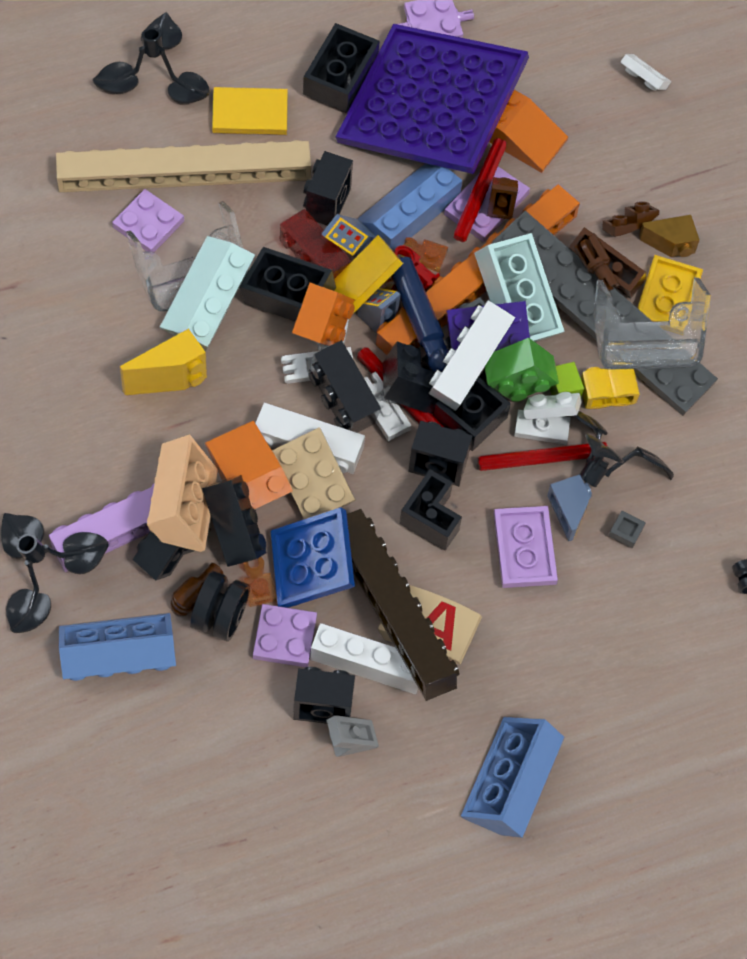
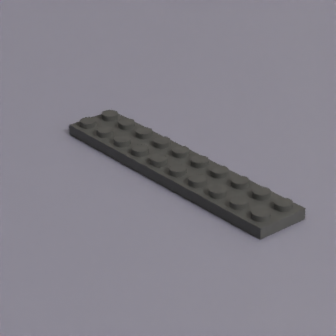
M524 211L491 244L532 233L555 304L625 366L633 367L635 374L684 416L715 384L718 378L615 288L605 292L597 276L588 273L581 259L527 211Z

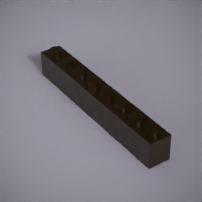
M362 509L348 513L347 521L353 574L425 701L457 689V676L460 675L458 666L454 660L450 661L447 657V649L443 640L436 638L434 626L430 618H425L422 614V606L419 599L412 597L406 577H401L398 573L399 569L395 558L388 556L386 544L382 537H377L372 519L370 517L366 518Z

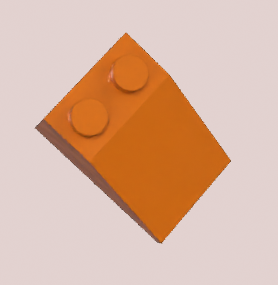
M514 90L489 143L492 144L496 138L505 140L507 143L506 153L542 173L566 143L568 136L530 98Z
M254 420L205 442L222 480L242 475L243 481L248 485L249 500L254 509L293 492L280 463Z

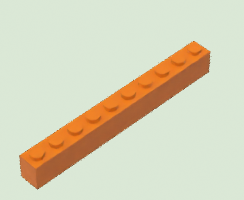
M558 184L552 190L547 189L544 191L539 200L534 204L530 203L527 205L522 213L527 211L548 231L555 235L577 217L580 203ZM511 218L499 233H493L481 248L476 247L473 249L465 261L456 263L448 275L439 277L433 283L432 288L426 292L441 329L448 324L447 310L458 309L464 303H471L487 291L474 253L490 245L515 218ZM404 307L397 312L394 319L389 323L384 322L377 330L376 346L386 355L389 354L397 341L406 345H412L415 348L420 347Z

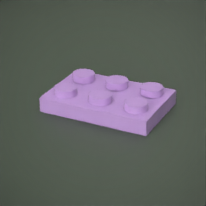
M500 167L497 168L494 175L497 178L506 177L511 180H517ZM479 174L444 211V215L456 224H458ZM517 180L518 193L515 208L530 192V188ZM492 182L470 231L472 235L482 242H485L505 220L503 218L487 216Z
M548 506L494 509L493 515L502 588L556 585L558 579Z

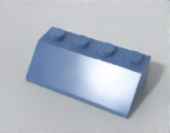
M424 164L361 215L358 220L375 236L379 235L394 252L396 247L407 242L446 209L461 193L462 180L449 168Z
M170 613L59 626V653L63 679L78 681L88 676L109 677L114 673L121 672L136 674L146 669L162 671L176 666Z
M503 717L461 817L499 835L523 838L564 736L545 719Z

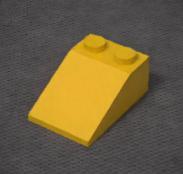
M187 329L121 365L120 373L123 393L125 395L180 391L186 390L191 386H198L207 378L206 352L192 332Z

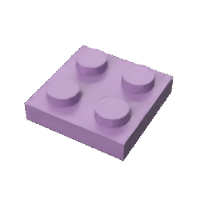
M144 189L112 222V226L152 255L184 222V215Z
M262 604L253 659L308 667L317 612Z

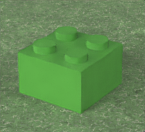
M530 338L493 352L485 365L488 385L513 402L522 401L531 394L545 392L550 387L559 384L554 356Z

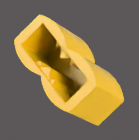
M618 364L611 367V369L591 367L582 372L581 381L584 386L583 399L586 409L627 406L637 403L640 394L633 367Z

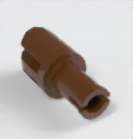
M595 233L589 236V240L584 239L581 241V246H574L588 273L597 276L605 292L613 290L612 286L617 287L619 285V282L608 266L611 259Z
M211 563L198 577H189L175 590L170 603L174 614L186 616L188 613L193 612L199 592L208 575L212 571L224 575L222 569L217 564Z

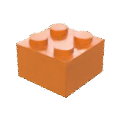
M309 283L292 333L327 346H331L341 340L343 341L346 334L344 328L347 320L354 313L355 306L353 303L355 299Z

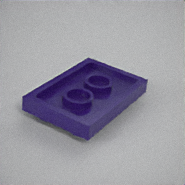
M526 301L495 304L515 317L495 351L530 338ZM477 307L446 311L450 346L455 351L461 343L457 338L466 326L470 329L474 323L471 316Z

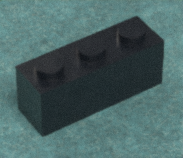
M242 475L218 481L202 488L227 567L256 560L266 554V540L260 534L257 525L258 516L256 510L251 506L249 488L247 483L243 481Z

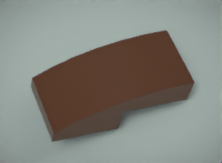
M636 202L634 206L625 207V215H615L612 219L603 220L602 230L614 237L631 233L640 229L642 223L654 220L659 215V210L651 206L649 202Z

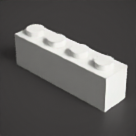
M489 300L484 307L478 305L471 316L474 323L470 329L466 326L457 338L461 342L456 351L452 348L443 360L447 364L442 372L437 370L429 382L433 386L429 394L455 411L461 405L515 319L514 316Z
M267 403L263 404L255 423L269 447L275 449L320 427L342 473L354 474L364 449L365 435Z
M320 623L311 647L310 660L415 695L417 694L418 686L395 647Z

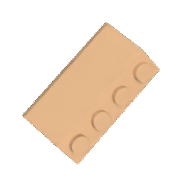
M191 435L163 443L161 446L147 525L149 530L163 543L202 552L206 548L211 516L202 488L216 482L218 469Z

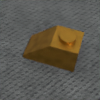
M691 215L644 222L639 234L640 241L669 257H687L694 254L700 240Z

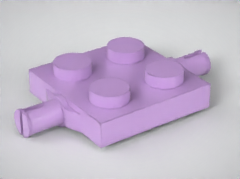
M416 0L404 3L407 20L405 23L398 25L463 38L460 22L474 20V13L472 9L458 12L453 0Z

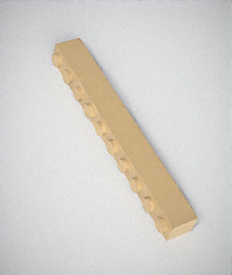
M270 141L254 144L192 145L190 147L168 146L165 148L144 147L127 150L66 151L56 153L59 192L311 180L309 141Z

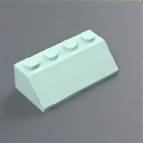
M532 233L487 245L474 253L490 302L503 304L526 301L530 339L537 342L565 332Z
M207 236L160 328L174 336L189 329L204 351H207L254 260L255 254L234 243Z

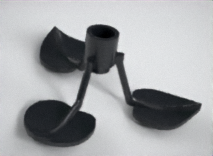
M167 12L155 19L142 32L141 41L143 46L139 47V56L134 69L126 62H113L105 66L93 78V83L106 92L113 94L127 93L133 90L139 83L135 74L139 72L143 55L147 54L151 58L161 55L169 75L174 81L168 86V94L172 100L188 104L202 100L209 96L210 93L207 82L197 73L184 72L179 78L174 75L165 54V49L176 47L182 40V32Z
M578 411L577 415H574L582 423L592 428L596 434V437L590 434L585 436L590 445L591 452L586 460L587 464L580 472L581 478L591 486L597 487L604 476L609 477L614 470L634 456L645 458L663 468L670 480L674 477L673 472L663 460L654 453L639 446L624 458H621L613 449L605 446L600 441L602 433L607 435L608 432L597 420ZM603 458H610L617 461V463L608 469L609 463Z
M4 513L1 525L3 549L12 558L19 559L24 557L26 559L24 564L28 568L34 587L33 591L30 589L17 591L10 597L7 603L6 616L10 624V630L13 633H24L37 628L47 619L51 610L50 597L47 594L39 593V585L32 566L33 563L41 562L45 557V553L48 552L56 557L65 558L64 565L71 573H88L100 563L108 549V541L104 537L90 532L72 534L63 542L64 553L50 548L47 544L43 545L41 543L44 537V526L40 520L28 515Z

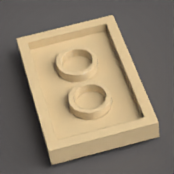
M320 427L272 450L293 490L291 493L304 519L340 507L342 508L356 501Z

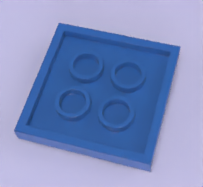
M340 507L271 530L278 607H293L355 587L345 509Z

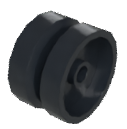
M212 571L206 578L197 597L191 616L190 627L206 633L213 626L214 637L229 642L244 614L250 594V585L235 580L228 586L226 575Z

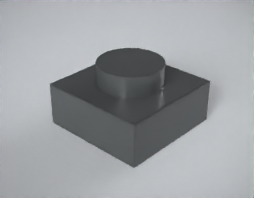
M621 511L609 533V537L633 548L646 522Z

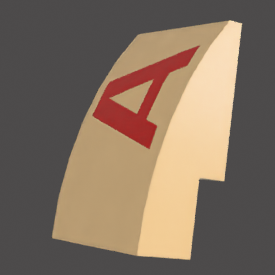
M409 585L412 597H417L421 603L422 614L425 618H430L434 626L436 638L443 640L447 649V657L450 661L454 660L456 664L461 665L482 616L443 596ZM380 623L378 630L383 639L392 642L382 623Z

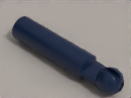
M409 257L399 258L403 264L391 275L397 292L400 294V299L418 342L425 349L430 369L442 372L447 365L443 360L449 352L443 340L444 333L412 259Z

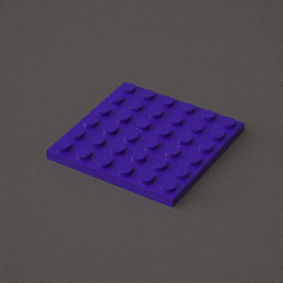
M393 24L336 135L337 143L474 174L529 59L528 51Z

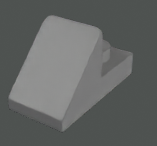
M333 716L327 720L330 738L337 757L379 747L372 720Z

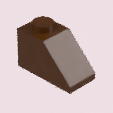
M493 177L487 216L509 220L513 217L518 193L517 180H511L506 177Z

